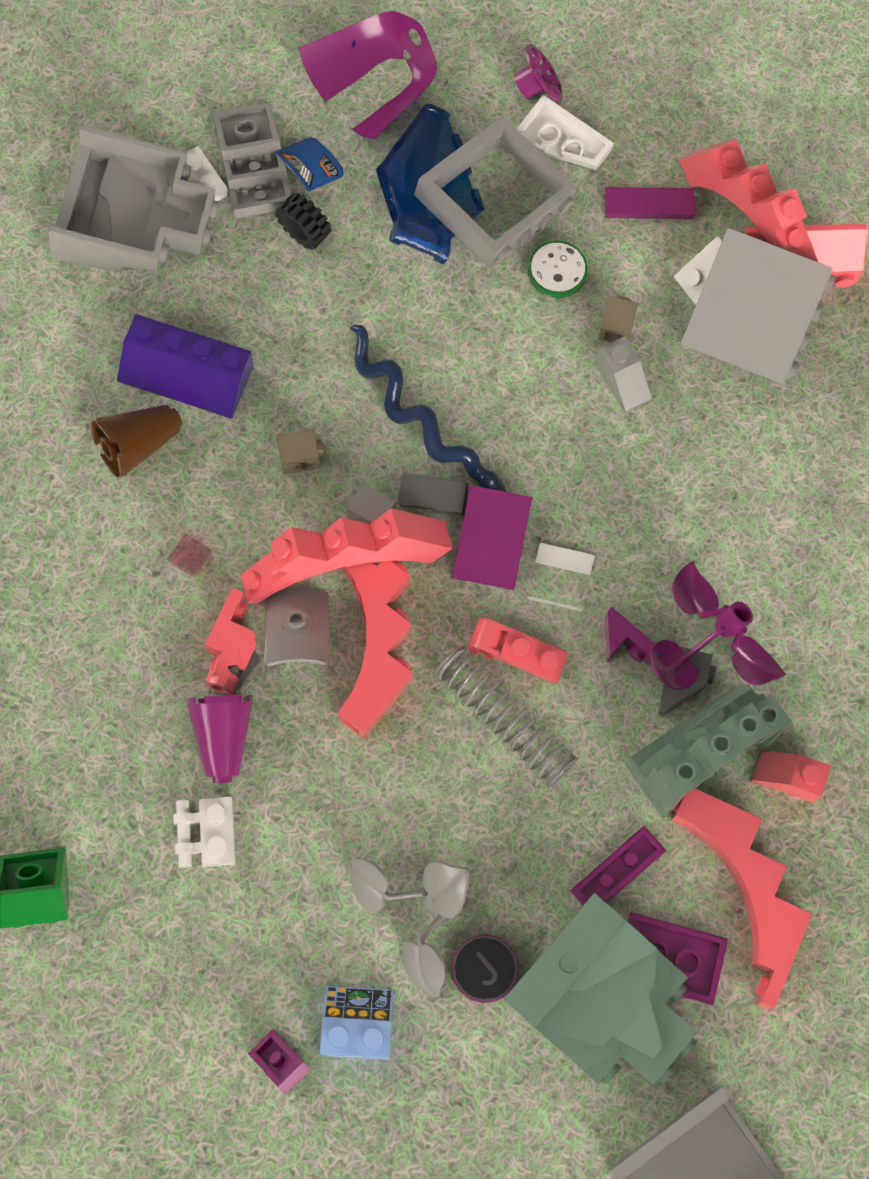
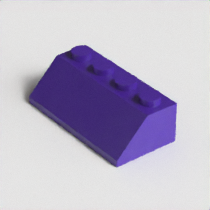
M135 314L123 342L117 382L232 419L254 366L252 352Z

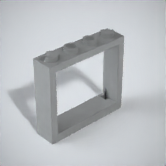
M501 116L422 175L418 180L414 195L490 268L497 261L506 260L517 245L524 246L527 244L536 230L547 228L556 214L559 212L564 214L567 208L574 203L572 198L577 187L512 124ZM501 144L553 196L495 241L441 188Z

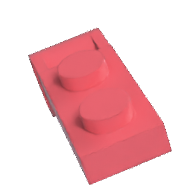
M487 618L478 619L467 648L475 655L479 652L484 654L486 659H498L554 684L558 682L568 656V652Z

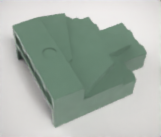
M749 684L735 686L632 755L625 766L662 818H665L688 792L712 777L721 766L755 743L761 750H765L792 721L772 694L767 697L764 694L757 696Z
M595 893L504 998L512 1008L598 1084L603 1079L608 1083L621 1068L617 1064L620 1058L651 1085L654 1086L657 1081L663 1084L674 1072L675 1068L671 1064L679 1054L685 1058L697 1044L694 1036L698 1032L666 1004L669 999L675 1003L687 989L683 983L688 977Z

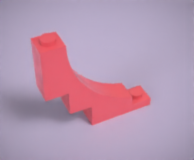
M694 788L672 810L675 813L671 821L686 828L705 842L723 861L735 879L743 896L750 919L753 943L752 966L768 973L767 977L761 976L756 986L755 994L759 996L756 1005L767 1010L773 1009L777 1004L812 913L775 897L787 866L750 849L762 819Z

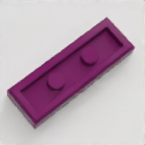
M606 187L605 218L694 219L695 217L694 188Z
M643 826L575 885L570 892L582 906L594 893L604 902L608 903L666 852V849Z

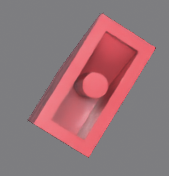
M761 750L751 781L814 803L822 797L831 765L800 754Z

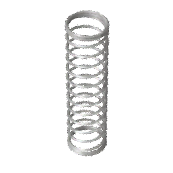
M464 646L457 647L435 670L437 678L439 680L450 678L448 689L460 686L457 691V698H463L470 694L466 700V707H471L479 702L475 709V715L480 716L488 711L484 718V724L489 725L497 720L493 727V733H500L509 726L502 736V742H508L518 735L511 746V751H517L528 743L520 755V760H526L537 752L529 764V770L536 769L547 760L538 774V779L547 777L555 770L545 782L547 788L555 785L573 767L578 757L570 753L551 771L542 775L548 764L563 748L564 744H561L542 762L532 767L535 760L555 735H551L538 749L523 758L531 744L545 729V726H542L524 744L514 748L520 737L536 720V717H533L519 732L504 740L514 724L527 711V708H524L506 726L495 731L504 716L518 702V699H515L500 715L486 722L491 712L509 693V690H506L490 707L477 713L482 703L500 684V681H497L480 699L468 704L480 685L490 677L491 672H488L470 691L459 695L467 681L482 667V663L478 664L463 681L450 686L458 672L473 658V654H471L462 662L457 670L443 677L466 654L467 648H464Z

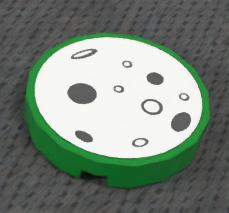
M550 241L537 247L530 256L528 276L530 283L538 292L543 295L544 293L550 295L551 298L560 299L570 297L581 289L586 280L588 265L585 256L576 246L564 241Z

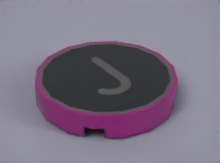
M488 934L473 936L464 941L454 953L451 965L452 980L458 991L467 999L479 1003H492L507 996L516 984L519 972L517 957L511 946L501 938Z

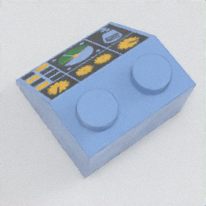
M326 986L320 1055L389 1060L394 990Z

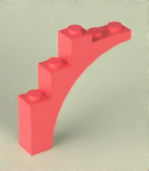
M736 139L702 147L679 159L690 187H704L719 193L745 213L768 243L818 262L802 219L806 218L807 215L796 188L777 191L766 163L747 167Z
M391 508L370 524L340 518L321 533L291 527L271 542L273 551L242 573L241 579L247 603L258 604L274 593L318 574L343 567L383 561L433 563L453 549L445 521Z
M383 561L377 566L375 565L376 562L341 568L352 583L362 606L366 624V649L360 674L353 691L339 710L338 717L341 722L363 739H365L412 681L413 672L410 671L411 666L399 656L395 658L391 656L411 632L409 616L397 607L394 609L390 608L410 584V575L407 574L409 571L399 561Z

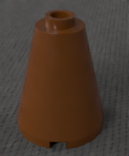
M161 405L100 417L92 421L90 425L95 446L100 444L104 454L100 455L104 463L115 477H122L180 432L179 426L182 425V420L175 408L171 409L168 405Z

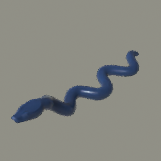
M352 325L350 330L357 335L354 361L358 373L366 379L388 375V388L384 402L385 412L388 417L397 424H408L420 420L423 427L425 448L433 460L440 463L462 462L468 475L478 481L480 487L506 492V488L498 476L481 465L479 456L473 449L462 445L444 446L442 444L437 417L430 407L423 404H417L406 409L400 407L404 380L401 367L395 361L387 359L370 364L368 362L369 339L367 329L362 325Z

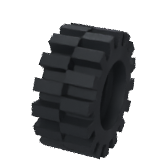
M292 193L275 211V215L278 218L277 221L284 226L283 230L289 232L290 237L295 238L306 249H316L332 232L330 222L326 221L328 218L320 213L322 210L319 207L316 208L313 201H308L306 196H300L299 193Z

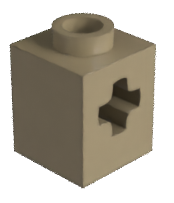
M609 296L598 340L612 343L625 336L629 342L639 303L633 302L624 296Z
M314 429L277 435L283 474L320 469L319 458H325L322 439L316 440Z

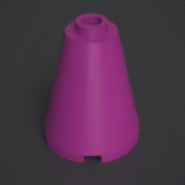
M242 695L204 696V698L198 699V704H196V697L187 698V707L205 776L212 777L213 783L233 782L232 776L239 775L253 705L252 695L244 696V702H242Z

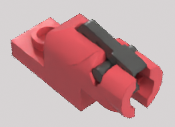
M234 588L231 589L205 643L207 652L217 656L212 658L209 673L205 680L206 685L225 695L237 694L260 661L255 651L256 637L254 631L236 623V621L240 623L243 621L248 605L245 604L244 592Z

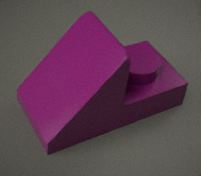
M611 607L604 618L607 662L625 645L627 647L626 652L633 660L638 663L643 661L649 665L651 663V649L655 643Z
M273 1029L248 1053L285 1095L311 1070Z

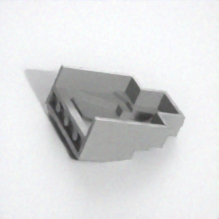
M80 124L79 148L55 226L50 225L48 230L50 258L120 273L126 267L135 270L145 269L157 273L160 262L166 263L169 247L200 255L203 245H209L212 228L208 227L210 218L216 219L220 203L215 201L216 189L188 182L191 166L187 165V153Z

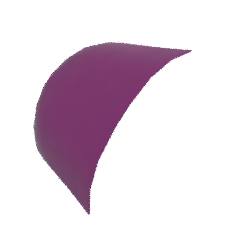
M396 11L374 15L298 48L304 68L312 84L325 102L362 78L378 64L388 59H406L403 56L404 50L410 53L411 58L406 59V62L413 75L411 83L401 93L351 129L362 137L375 139L424 92L433 81L437 72V61L421 24L415 19ZM411 28L418 32L421 39L420 46H416L411 41L409 36Z

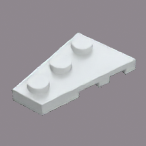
M545 95L541 97L517 127V130L542 154L593 170L598 169L614 148L613 142Z

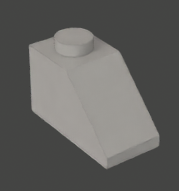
M625 336L598 349L595 365L624 413L652 399L641 361Z

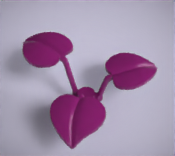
M694 561L688 563L678 572L673 581L672 594L680 609L689 615L698 613L702 619L718 616L715 622L716 630L686 654H684L678 644L670 640H661L652 647L650 653L654 673L657 674L658 679L665 686L674 690H685L691 687L698 678V670L688 659L719 635L723 637L735 636L731 644V649L735 653L731 660L736 672L746 682L752 685H764L780 679L786 674L758 642L743 635L747 632L746 626L753 621L752 611L745 603L736 601L730 606L724 605L718 609V597L712 586L699 573Z

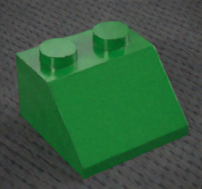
M65 847L0 855V929L20 928L26 925L42 923L52 924L68 920L70 901Z

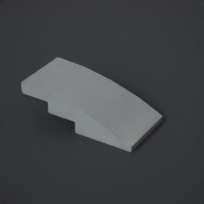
M270 102L213 112L235 219L275 212L291 195L285 163L274 154V152L281 150V145Z

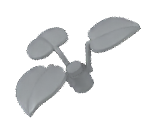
M363 858L352 860L350 867L352 888L361 906L368 911L377 912L382 910L385 900L391 901L426 896L425 905L428 911L432 914H437V917L418 936L417 943L408 941L404 944L402 959L404 968L413 983L427 995L439 997L445 979V966L440 953L434 946L425 943V939L441 921L447 918H454L461 912L467 894L470 869L453 866L441 861H434L429 863L424 869L423 884L425 890L391 894L386 892L388 878L377 864Z

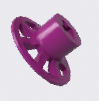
M533 44L527 45L526 57L529 65L514 75L517 87L528 100L545 91L554 101L560 102L563 99V91L555 70ZM549 70L551 75H547L546 71Z

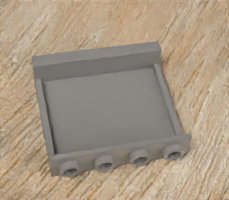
M728 227L680 344L784 385L786 378L792 380L799 363L794 361L798 350L804 351L811 334L806 331L810 322H817L824 305L819 303L823 291L829 293L836 276L831 274L833 267Z
M723 1086L714 1089L608 1169L613 1179H784L728 1101L731 1097Z

